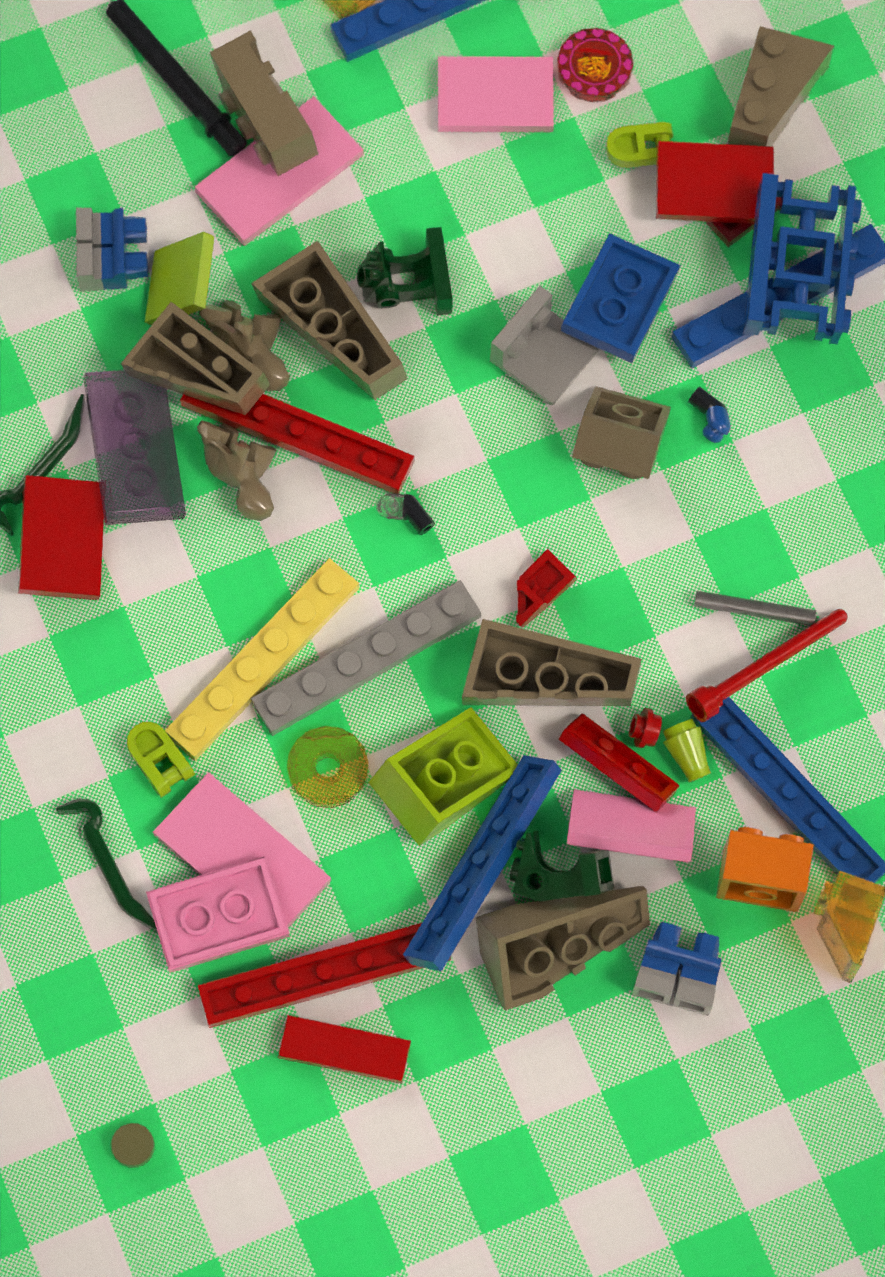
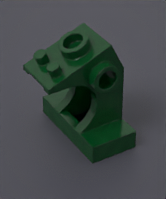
M442 227L427 228L426 249L413 255L393 256V251L384 248L383 242H379L372 251H368L366 259L359 265L357 270V283L362 288L364 302L377 303V306L380 308H391L397 306L400 302L434 298L437 316L452 314L453 298ZM414 272L415 284L399 285L392 282V274Z
M538 831L527 833L525 839H518L516 849L521 850L522 855L521 858L516 857L511 868L510 881L515 882L513 893L540 902L577 896L599 895L615 889L609 851L594 849L578 854L579 860L571 870H557L544 860ZM538 874L542 877V885L537 880Z

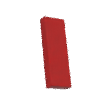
M583 713L563 730L558 739L656 813L674 796L680 786Z
M287 1015L278 1056L279 1059L402 1084L411 1040Z

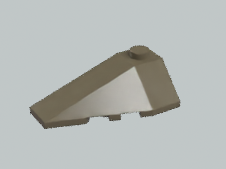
M644 886L610 890L599 895L515 904L476 917L480 955L502 1008L506 1011L545 997L554 991L552 985L572 972L576 976L586 969L584 963L603 950L611 952L649 926L647 889Z

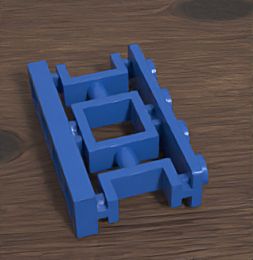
M763 173L757 191L743 334L759 336L760 330L768 331L767 334L775 335L779 326V317L816 321L814 340L822 341L825 338L829 339V344H838L842 333L849 332L851 322V310L845 309L846 296H852L855 273L848 271L849 260H855L857 254L858 236H852L853 223H859L862 200L855 199L856 186L848 185L847 190H842L840 186L832 185L828 194V203L791 198L793 180L785 179L784 182L778 181L779 175ZM776 197L781 198L780 213L800 216L799 229L780 226L777 242L772 241ZM838 205H842L837 250L834 249L835 233L814 231L816 218L834 220ZM787 244L823 248L821 276L785 272ZM769 270H774L772 286L793 289L792 302L773 300L769 315H764ZM831 278H835L831 323H827L828 307L807 304L808 292L827 293Z

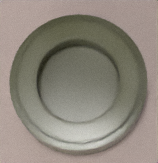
M129 1123L121 1126L114 1133L111 1149L114 1157L121 1165L137 1168L145 1165L151 1159L155 1144L150 1131L146 1127L136 1123Z

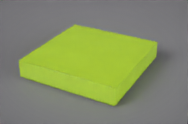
M203 231L154 251L145 323L152 325L170 302L188 315L206 308L214 246L213 235Z

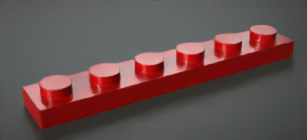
M184 394L180 399L182 407L225 423L240 431L398 496L415 462L414 455L265 394L261 395L246 415Z
M422 923L197 985L209 1029L423 969V967L411 965L403 956Z

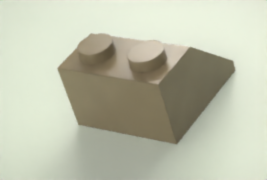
M595 386L582 416L572 458L581 460L583 464L589 467L602 468L604 466L618 470L620 474L628 478L639 479L642 477L649 479L671 407Z

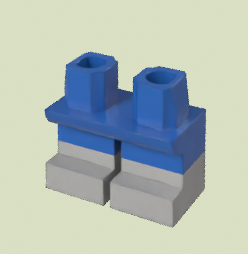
M76 208L77 278L80 292L127 288L128 279L148 277L147 252H127V244L147 243L146 218L125 217L123 208L114 209L112 213H93L92 208Z
M660 922L653 940H648L632 995L668 1005L677 970H680L681 973L672 1006L709 1016L722 959L718 958L719 937L707 933H698L693 951L677 947L682 928L677 925Z

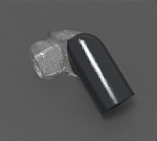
M388 493L377 500L376 510L381 516L388 519L408 520L419 535L425 534L435 525L433 519L413 495Z

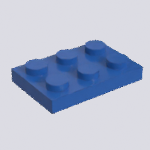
M609 233L566 315L560 331L633 363L678 274L680 265Z

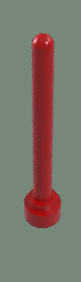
M836 609L715 687L711 685L707 687L699 686L686 695V703L689 710L700 722H706L719 713V708L723 706V700L843 625L848 619L846 611Z

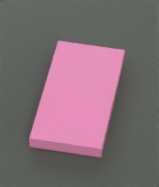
M314 96L298 109L312 131L319 153L317 156L278 176L270 163L264 166L260 162L253 148V145L256 144L254 141L195 186L197 195L244 246L364 155L363 148Z
M209 772L153 831L154 836L199 875L266 856L288 928L331 882L329 875Z

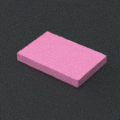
M438 56V132H553V57Z
M574 789L566 844L691 862L696 807L666 803L656 813L636 798Z
M266 856L146 892L170 973L290 937Z

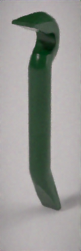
M83 394L80 395L65 425L63 434L27 475L46 477L76 443L84 412L85 396ZM25 477L13 490L0 491V527L11 536L14 535L12 528L1 508L6 503L17 505L23 502Z
M79 798L56 808L58 815L80 814L83 812L91 815L90 821L83 827L84 838L118 905L131 918L158 933L154 919L133 898L99 831L103 821L99 805L89 799Z

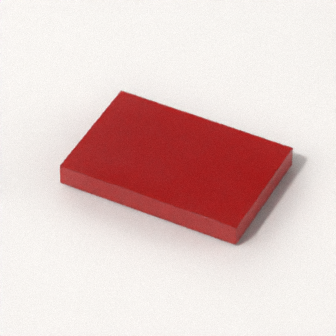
M658 141L656 153V219L754 224L757 191L762 174H774V147Z
M25 476L18 594L99 600L101 592L106 482Z

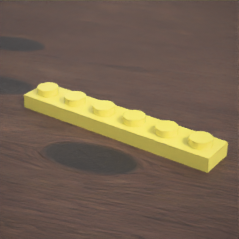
M329 558L165 729L171 740L196 761L252 702L251 698L260 694L358 591L359 583Z

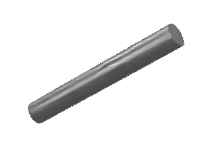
M696 591L695 607L810 626L815 623L816 610Z

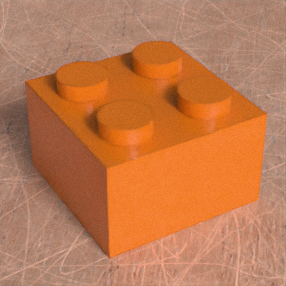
M740 827L738 831L730 830L722 854L716 898L798 912L807 893L814 844L804 843V838L791 834H782L779 838L763 836L761 830L751 827Z

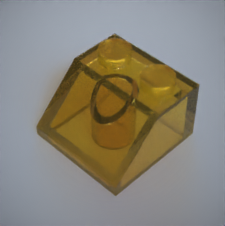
M839 871L834 882L826 880L813 914L820 916L816 929L842 980L851 983L862 965L885 896V887Z

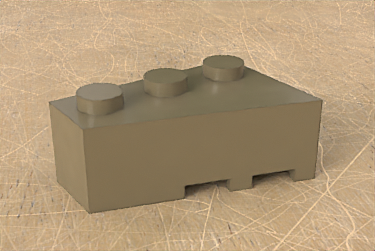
M760 26L731 124L727 144L772 146L790 122L794 112L806 100L815 83L829 68L834 45Z
M250 30L210 52L223 92L218 94L227 113L230 115L235 112L238 116L236 123L243 137L246 140L253 138L256 144L253 145V148L260 162L264 166L270 163L276 174L280 176L317 156L319 153L311 129L288 91L284 92L272 74L275 73V70L269 60L266 62L262 61L256 44L257 40Z
M170 302L121 362V365L130 377L243 415L248 413L270 386L263 371L172 302Z

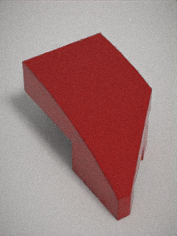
M549 549L517 580L518 615H516V623L521 628L535 619L577 580V577Z

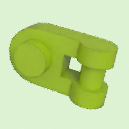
M657 122L618 127L607 138L606 155L618 167L630 168L656 165L658 141H670L673 138L672 125L668 122ZM645 141L655 142L656 147L646 148Z
M142 722L130 730L127 737L128 751L160 798L172 791L170 787L181 779L186 782L195 775L188 761L159 724ZM167 757L173 766L160 773L155 765Z

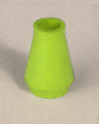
M693 719L686 720L663 731L666 741L663 743L686 775L689 783L711 774L701 727H696Z

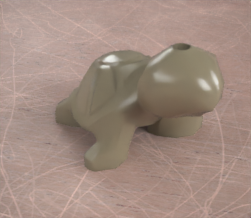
M224 300L222 307L206 305L205 309L199 311L200 316L206 321L207 326L215 336L264 372L270 383V386L265 391H280L288 385L290 374L286 370L283 360L270 350L276 338L282 316L278 314H254L253 319L241 316L240 305L232 300Z
M200 421L197 429L204 443L205 461L209 471L221 481L238 488L236 506L245 518L262 521L270 517L274 506L270 492L262 484L260 478L273 460L277 449L272 446L260 445L253 441L249 445L242 440L238 442L239 432L236 428L225 423L218 427L209 422Z

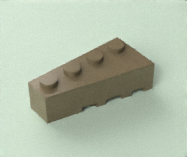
M318 240L251 283L258 299L275 314L282 316L281 319L374 400L408 379L402 362Z
M482 619L462 694L463 705L631 706L642 659Z

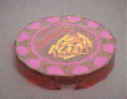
M601 28L582 29L570 35L560 48L557 58L558 78L562 85L564 84L570 90V94L577 99L589 102L608 101L614 98L622 89L624 90L630 82L633 72L632 51L625 40L612 31Z

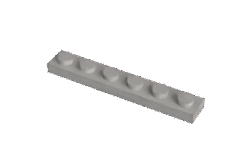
M459 580L251 698L252 704L270 734L274 736L481 618V611L462 581Z

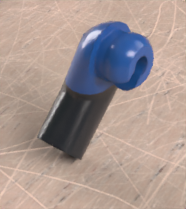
M698 387L688 402L706 415L708 424L703 429L704 437L713 443H719L723 439L724 434L728 435L731 429L728 409L703 388Z

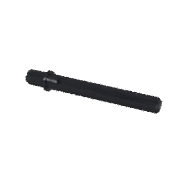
M124 0L110 2L106 15L204 126L205 135L208 138H214L229 156L233 157L241 152L247 145V142L231 123V116L219 110Z

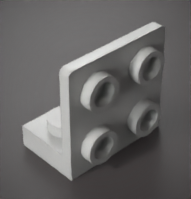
M539 286L491 342L490 362L546 403L554 405L598 353L599 348L560 331L564 320L551 311L552 294Z

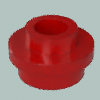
M646 707L640 714H634L629 728V737L634 738L635 747L655 746L662 725L661 715L654 714L653 709Z

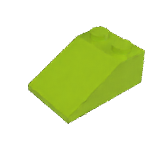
M470 707L386 759L368 783L420 846L447 829L507 783L518 764L473 708Z

